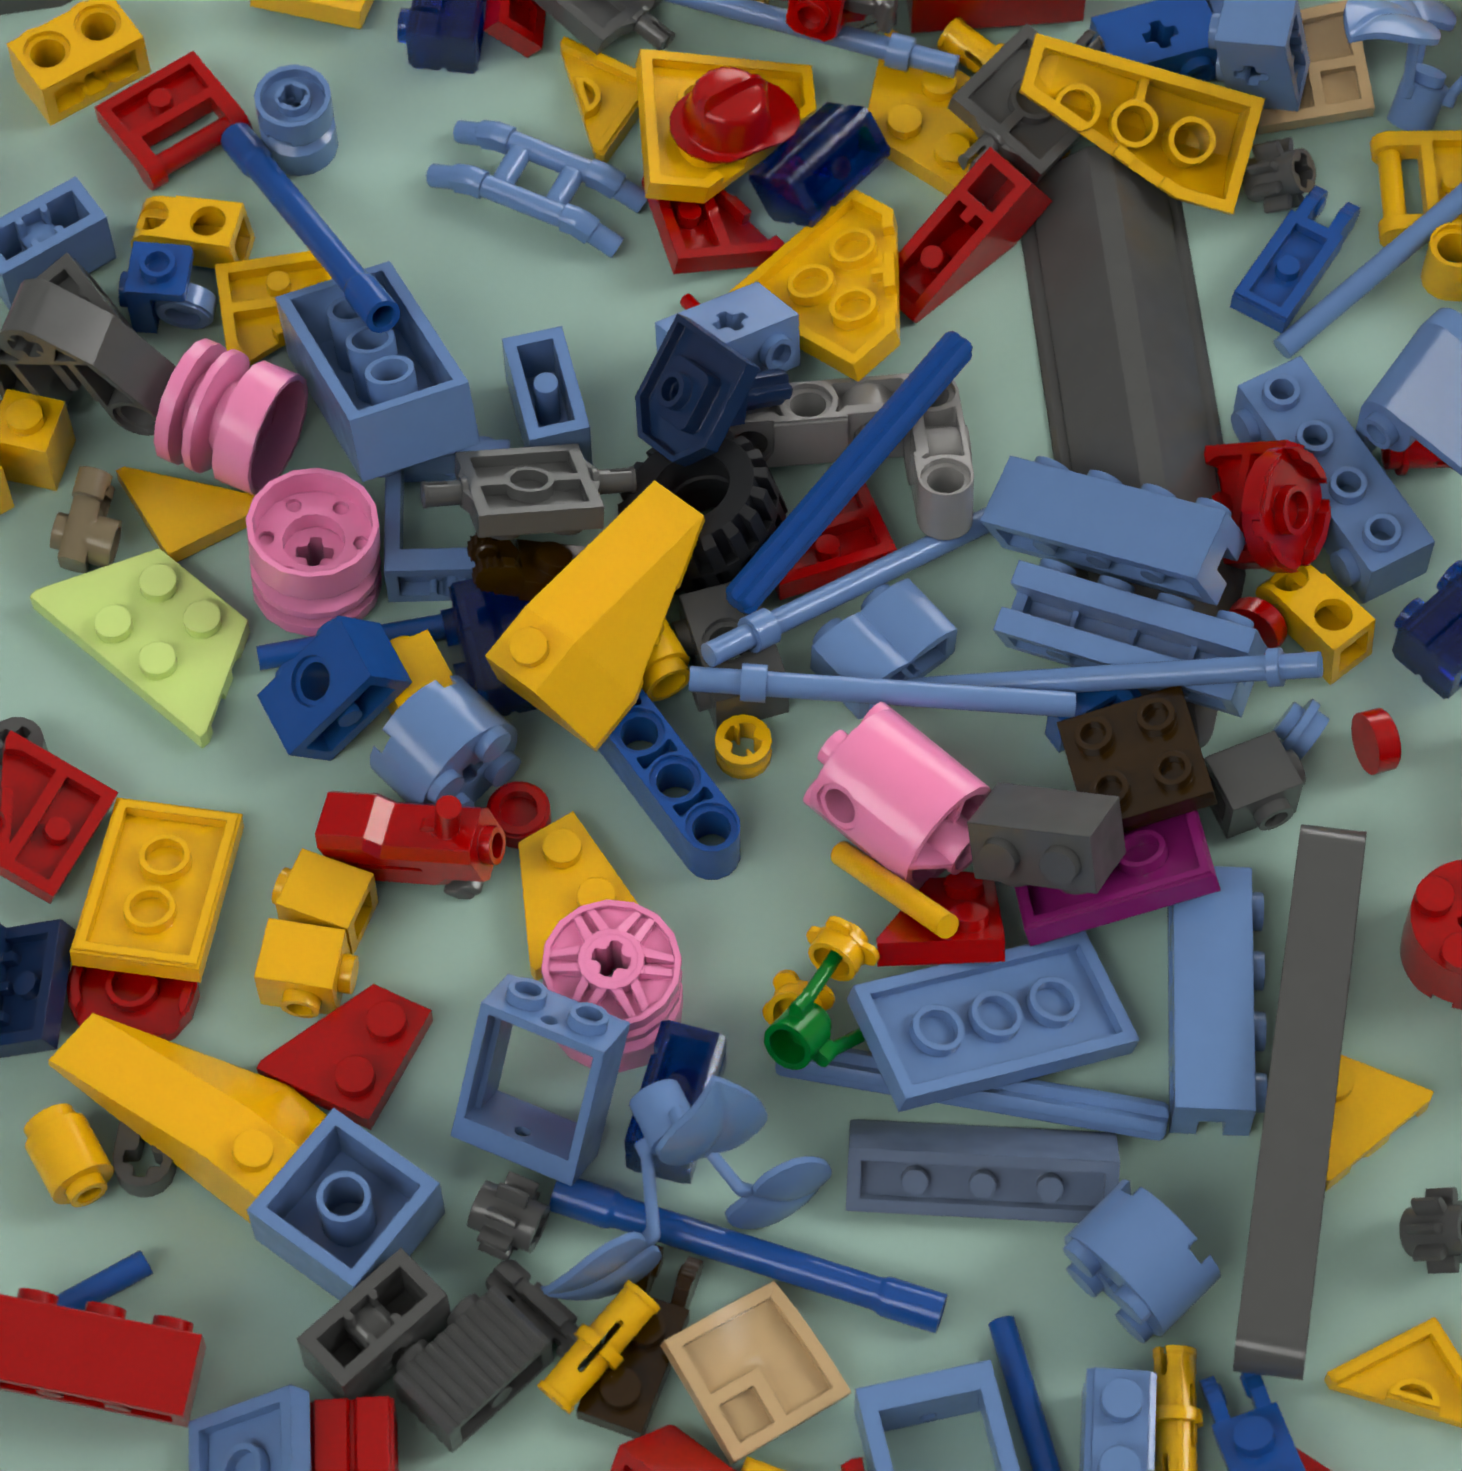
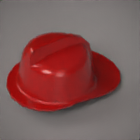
M720 67L705 73L695 82L691 92L676 102L669 117L670 133L677 146L691 157L707 163L728 164L780 145L792 138L800 126V111L790 95L758 74H750L747 71L734 67Z

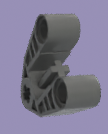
M26 279L20 283L0 331V394L2 399L6 389L62 400L66 402L68 407L74 391L80 390L81 385H83L92 398L101 404L119 426L139 435H154L155 420L160 401L176 366L114 314L54 283L42 279Z

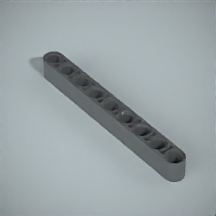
M1301 824L1236 1333L1233 1371L1303 1381L1367 831Z

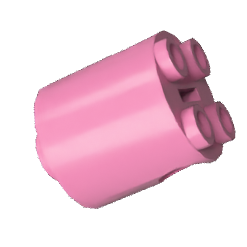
M879 702L874 705L865 715L861 724L852 730L849 735L843 730H838L828 738L817 756L818 761L824 766L817 779L807 789L803 798L804 803L865 854L916 889H920L928 878H937L945 870L952 875H957L972 863L967 822L991 792L988 785L885 702Z

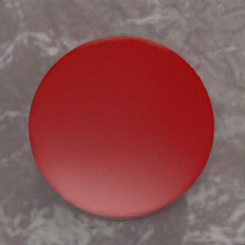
M1240 598L1228 610L1254 622L1253 628L1257 629L1267 648L1280 647L1287 638L1288 630L1284 617L1276 607L1261 598Z
M1382 708L1356 713L1351 723V734L1357 758L1363 769L1370 775L1396 769L1401 760V742L1392 717Z
M523 781L504 784L496 789L488 800L487 808H489L503 828L507 847L519 849L518 842L551 824V809L548 797L534 784Z

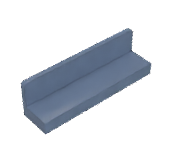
M852 1119L850 1120L846 1211L1079 1223L1119 1184L1120 1157L1117 1135L1115 1133Z

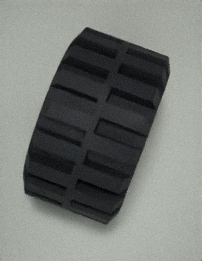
M729 430L717 453L686 467L671 462L652 447L646 452L648 458L644 462L636 461L633 465L637 479L636 493H619L623 501L618 504V515L654 480L700 513L716 507L704 515L705 522L681 586L675 591L674 595H678L683 590L686 594L731 582L786 519L785 514L788 512L785 501L759 449H754L751 441L742 435L734 438Z

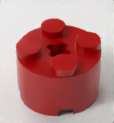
M1462 859L1439 866L1417 885L1403 926L1399 947L1402 965L1413 985L1428 997L1432 998V995H1435L1453 1003L1452 1008L1462 1010Z

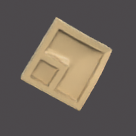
M1347 0L1300 10L1310 64L1299 112L1262 108L1256 130L1257 135L1374 115L1375 103L1363 42L1358 41L1350 44L1345 33L1343 12Z
M775 1281L664 1340L660 1345L730 1466L852 1393L818 1338Z

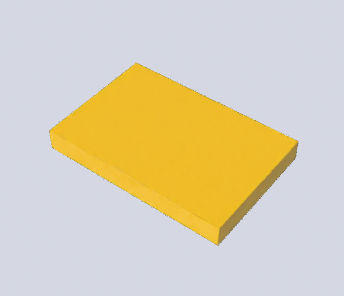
M117 797L71 945L70 957L72 965L201 983L244 829L243 814Z

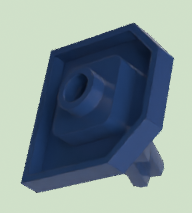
M677 313L635 395L638 437L671 462L684 467L717 453L730 426L745 424L746 411L781 405L785 400L790 399L793 387L789 384L788 373L779 368L759 372L760 367L691 318Z

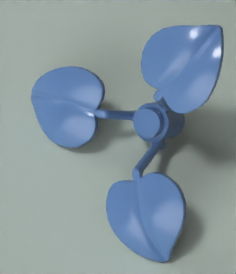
M1347 0L1343 12V22L1348 43L1371 39L1408 43L1404 73L1389 110L1388 121L1405 131L1433 130L1442 105L1453 108L1458 95L1462 92V75L1449 89L1444 84L1447 77L1446 74L1433 66L1423 64L1426 45L1435 46L1439 44L1441 38L1439 29L1453 31L1457 21L1456 15L1447 5L1438 0Z
M716 1075L710 1076L702 1094L692 1107H690L678 1081L665 1079L652 1083L637 1092L629 1103V1107L644 1136L634 1146L641 1159L646 1212L645 1230L642 1234L629 1232L614 1238L593 1251L554 1282L540 1287L544 1294L558 1299L577 1301L601 1299L619 1293L627 1280L637 1283L659 1263L662 1254L659 1248L654 1245L661 1236L653 1158L655 1155L658 1156L661 1162L671 1166L686 1165L706 1157L733 1192L741 1197L725 1211L728 1222L739 1229H759L789 1217L804 1206L820 1187L831 1178L832 1169L825 1159L803 1156L793 1158L773 1167L764 1173L754 1184L744 1182L719 1153L742 1145L761 1130L768 1117L762 1102L747 1089Z

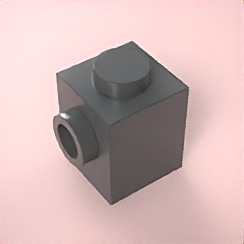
M1275 730L1205 757L1204 761L1218 803L1209 807L1226 839L1257 827L1262 831L1274 829L1287 822L1296 812L1302 787L1306 782L1305 772L1297 754L1292 749L1285 750Z

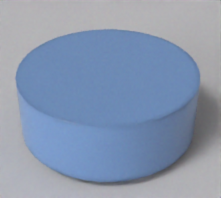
M189 282L187 298L184 302L155 301L154 308L158 317L170 325L186 329H202L213 322L217 298L208 289Z

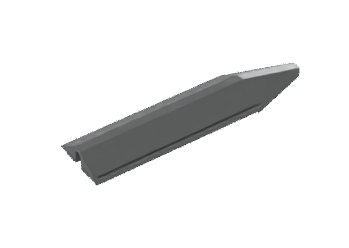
M1098 146L1085 147L1059 160L1035 185L1052 200V203L1021 237L1054 460L1066 466L1069 471L1087 475L1089 470H1099L1112 475L1124 485L1139 489L1145 483L1154 484L1170 491L1178 499L1194 503L1200 497L1212 499L1215 493L1221 492L1217 468L1205 463L1204 450L1205 445L1223 444L1182 201L1172 198ZM1222 557L1217 571L1226 581L1227 585L1217 606L1179 595L1175 596L1191 602L1194 605L1193 611L1216 617L1219 610L1228 611L1242 597L1246 571L1245 569L1224 564ZM1072 567L1077 571L1076 577L1097 582L1099 576H1101L1098 573ZM1127 582L1135 588L1134 594L1156 600L1158 593H1168ZM1144 688L1138 689L1142 696L1154 692ZM1186 701L1200 748H1202L1209 742L1213 734L1217 710Z

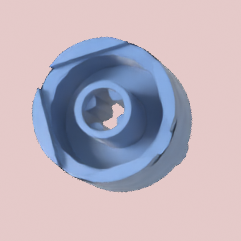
M450 676L453 684L445 688L435 680L415 692L394 712L382 729L390 737L383 752L381 753L373 746L370 754L372 770L405 802L436 804L440 797L452 795L460 800L462 806L474 807V802L492 785L499 787L508 782L521 764V759L514 753L518 739L516 728L461 676Z
M1123 1179L1064 1237L1065 1246L1063 1251L1072 1262L1066 1268L1068 1274L1081 1289L1094 1298L1101 1291H1104L1121 1308L1115 1314L1117 1320L1141 1343H1145L1152 1335L1163 1336L1221 1277L1220 1270L1211 1255L1200 1264L1190 1251V1246L1198 1239L1192 1231L1165 1204L1144 1188L1140 1187L1131 1196L1129 1180Z

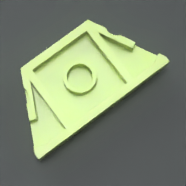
M160 548L37 589L30 595L32 606L38 613L203 749L210 743L213 735L212 722L221 699H226L233 680V665L241 658L250 634L248 620Z

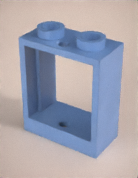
M479 436L480 444L459 450L458 452L511 448L510 439L495 440L490 437ZM455 454L446 458L431 459L401 469L396 474L385 477L384 576L389 602L513 599V596L496 595L494 592L487 594L486 591L481 592L479 588H476L472 578V567H475V562H471L470 557H468L467 547L403 549L404 482L457 480L455 476Z
M508 973L481 1002L451 1136L572 1186L598 1155L630 1022L608 1014L599 1005L578 1002L548 990L544 984L537 980L524 977L519 978ZM513 1025L593 1057L577 1123L498 1091Z
M991 1360L856 1388L854 1414L868 1471H894L884 1434L885 1431L981 1411L996 1471H1020Z

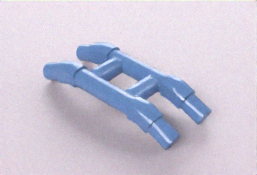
M459 120L453 130L454 140L459 144L480 146L481 149L494 150L505 154L493 176L489 175V171L465 164H455L453 166L432 164L429 166L426 174V181L430 187L450 189L455 193L468 194L478 199L483 197L559 227V231L573 236L584 244L586 242L610 258L613 257L624 238L601 224L600 219L590 212L570 204L579 186L584 182L586 187L597 190L609 199L613 197L636 213L641 210L647 200L644 189L628 180L626 174L612 165L597 159L590 160L520 133L516 131L515 127L499 121L483 120L481 122ZM529 161L560 173L546 197L515 185Z

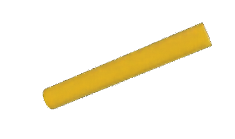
M842 841L833 847L831 861L839 868L940 938L947 939L956 933L959 920L947 909L849 842Z

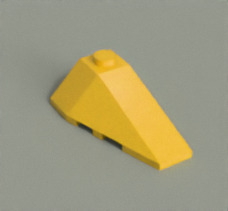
M1036 33L1034 35L1019 93L1172 198L1233 215L1264 105V98Z
M654 480L523 608L487 652L485 657L497 679L597 752L637 702L644 683L642 679L654 646L657 647L664 631L663 622L674 593L681 586L705 522L704 515Z
M92 1013L48 1060L49 1066L115 1118L139 1134L148 1144L155 1146L170 1157L176 1166L249 1223L250 1219L247 1213L249 1206L327 1116V1114L287 1084Z

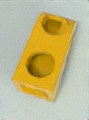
M177 195L176 197L152 196L143 203L131 239V248L133 241L189 245L192 247L194 254L193 266L215 269V264L249 260L255 236L243 203Z
M1311 564L1309 566H1300L1297 569L1299 572L1275 573L1257 587L1255 591L1256 597L1271 603L1278 609L1286 621L1287 634L1306 652H1321L1323 658L1322 677L1330 685L1372 654L1376 619L1325 573L1321 574Z

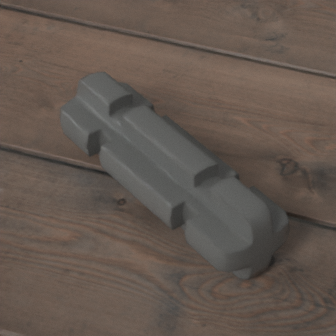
M515 1260L502 1261L488 1276L485 1282L487 1290L495 1286L552 1344L555 1343L558 1346L556 1354L562 1358L578 1340L574 1336L575 1331L579 1328L575 1324L577 1316L557 1298L544 1294L540 1287L543 1286L542 1284L537 1282L532 1285L529 1282L531 1274ZM601 1341L581 1362L578 1369L586 1367L602 1347Z

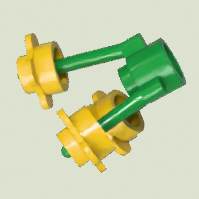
M830 916L825 923L826 925L821 928L811 926L806 933L807 940L811 944L808 949V955L813 965L818 969L809 982L801 980L796 972L788 969L779 971L773 978L774 995L770 1001L766 1002L762 1009L764 1019L770 1024L764 1034V1045L772 1059L784 1068L800 1070L805 1068L812 1060L821 1067H827L837 1055L865 1042L860 1028L833 1041L830 1039L832 1024L826 1010L831 1009L834 1005L835 995L826 983L830 978L838 981H849L854 978L862 965L874 966L879 960L878 950L868 943V938L864 931L854 923L838 916Z

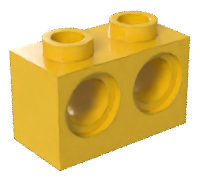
M86 0L79 2L64 14L39 27L26 30L18 38L7 43L16 81L50 126L151 72L144 36L116 0Z

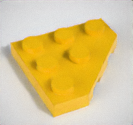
M640 49L636 61L645 198L704 204L809 127L816 112L812 65ZM720 67H734L747 71L750 74H758L790 95L800 111V126L792 138L780 145L728 164L707 163L691 157L677 146L670 133L669 117L676 102L690 93L695 82L705 73Z
M850 187L730 291H735L758 281L799 314L800 350L859 382L900 346L898 225L894 210Z

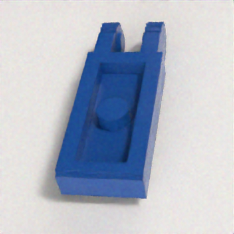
M1315 185L1297 210H1291L1237 286L1232 295L1230 307L1282 334L1340 252L1342 244L1357 222L1361 208L1350 202L1345 203L1344 207L1338 211L1335 219L1327 228L1314 220L1321 214L1326 205L1328 191Z
M1241 1372L1240 1381L1246 1396L1251 1399L1254 1410L1230 1418L1226 1407L1227 1400L1221 1384L1216 1382L1214 1376L1199 1380L1203 1397L1214 1422L1211 1425L1214 1438L1227 1471H1306L1277 1402L1271 1403L1261 1375Z

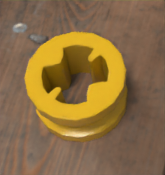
M741 714L726 719L718 727L714 739L715 758L722 772L732 778L744 780L754 778L766 770L772 756V738L769 728L762 720L755 716ZM740 738L754 740L755 753L752 754L750 749H747L746 756L733 754V743L731 741L734 740L737 745H740Z

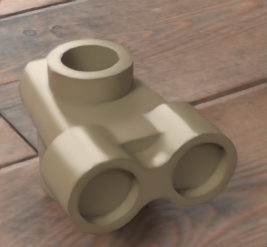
M90 466L79 467L72 491L73 501L69 514L58 512L50 536V548L59 550L58 562L60 567L78 573H87L90 564L105 567L114 563L121 538L122 521L107 517L115 488L110 485L112 475L104 470Z

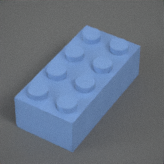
M390 261L364 269L378 280L400 308V318L397 324L392 329L383 333H375L366 326L346 301L344 292L333 279L275 297L288 357L298 374L306 379L309 393L362 482L377 477H389L401 469L435 458L450 457L459 450L480 444L469 382Z

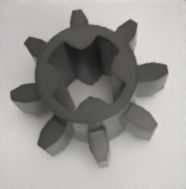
M1291 137L1252 146L1255 157L1248 159L1242 186L1245 194L1251 201H1264V212L1266 214L1299 207L1304 200L1302 194L1310 192L1315 185L1316 170L1314 161L1307 150L1303 148L1293 150L1294 144Z
M509 1171L504 1183L496 1184L489 1180L484 1182L473 1202L467 1221V1227L480 1232L477 1237V1241L480 1242L478 1250L506 1262L510 1259L513 1249L516 1251L521 1249L528 1253L534 1250L544 1231L550 1213V1206L538 1201L540 1192L537 1190L540 1183Z
M1456 1187L1426 1189L1425 1197L1412 1198V1206L1405 1209L1401 1216L1399 1233L1402 1246L1414 1262L1427 1261L1428 1274L1459 1273L1460 1264L1462 1263V1200H1458Z

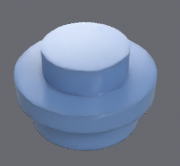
M1311 699L1304 707L1294 701L1273 729L1280 738L1285 750L1292 749L1300 760L1310 750L1330 720L1318 711L1320 704L1314 699Z

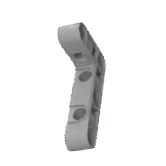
M910 373L866 376L859 382L852 378L789 383L793 387L790 399L785 400L781 405L746 411L745 424L730 426L729 431L732 432L734 438L742 435L750 440L754 449H759L768 468L835 462ZM953 380L887 457H904L908 484L911 485L919 528L927 536L938 540L960 538L968 533L973 523L974 471L968 426L964 422L959 390Z

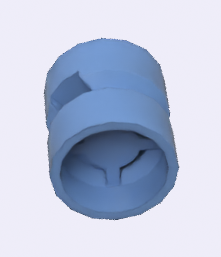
M293 64L281 66L268 72L258 82L254 93L261 140L271 151L274 161L285 174L293 176L314 174L327 167L334 159L338 148L329 83L321 73L308 66Z

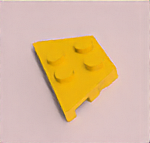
M892 29L889 34L884 33V35L891 37L892 33L896 31ZM879 59L863 128V144L948 196L967 174L971 165L970 163L963 170L958 162V157L964 154L979 139L969 126L947 108L951 97L971 77L957 69L954 79L909 67L908 72L885 67L884 60Z

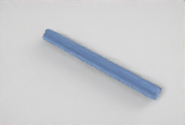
M851 1048L837 1055L827 1067H821L812 1060L803 1069L790 1070L775 1062L776 1073L783 1077L891 1095L871 1051ZM1028 1079L937 1102L1156 1141L1164 1138L1169 1118V1105L1164 1101L1035 1079Z

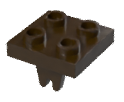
M1181 686L1165 688L1057 722L1076 791L1119 796L1123 832L1218 804Z

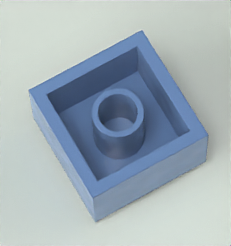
M333 1108L249 1206L247 1213L255 1239L340 1301L400 1248L410 1256L445 1214L441 1186L438 1181Z

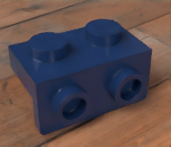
M62 919L8 928L0 923V1058L57 1050L71 963L70 949L75 936V929Z

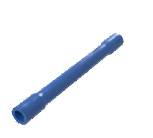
M235 123L229 126L221 137L223 150L241 172L252 179L344 292L346 301L366 326L375 333H383L392 329L400 318V308L378 280L364 270L274 161L271 151L253 129L245 123Z
M580 1178L572 1186L556 1181L549 1204L550 1212L604 1229L615 1228L628 1233L638 1232L641 1234L645 1230V1202L626 1197L615 1189ZM658 1207L661 1233L658 1240L659 1243L873 1310L881 1317L935 1334L937 1333L948 1294L898 1278L873 1275Z

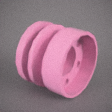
M204 338L196 341L181 357L162 395L155 420L154 446L156 454L160 458L176 465L184 463L185 467L199 474L212 468L215 479L244 492L256 495L269 481L281 476L291 459L307 412V381L298 373L264 360L250 367L249 357L236 349L227 351L220 343Z
M327 469L292 470L269 481L253 497L246 516L254 601L264 616L287 632L305 636H316L318 629L323 624L335 619L338 615L363 620L375 607L382 587L379 553L380 531L376 503L363 485L344 473Z
M606 899L580 906L557 923L544 945L541 966L543 984L548 990L578 1002L599 1005L608 1014L630 1022L618 1072L649 1064L668 1049L680 1029L683 1010L682 957L674 932L658 914L634 902ZM614 968L615 971L613 972L612 977H609V975L612 972V969ZM557 1043L569 1058L591 1068L593 1057Z

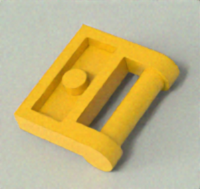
M1462 130L1385 131L1371 138V160L1378 165L1383 219L1378 223L1380 244L1383 247L1388 245L1462 182ZM1404 159L1418 160L1423 214L1406 213L1401 165ZM1462 214L1452 222H1462Z

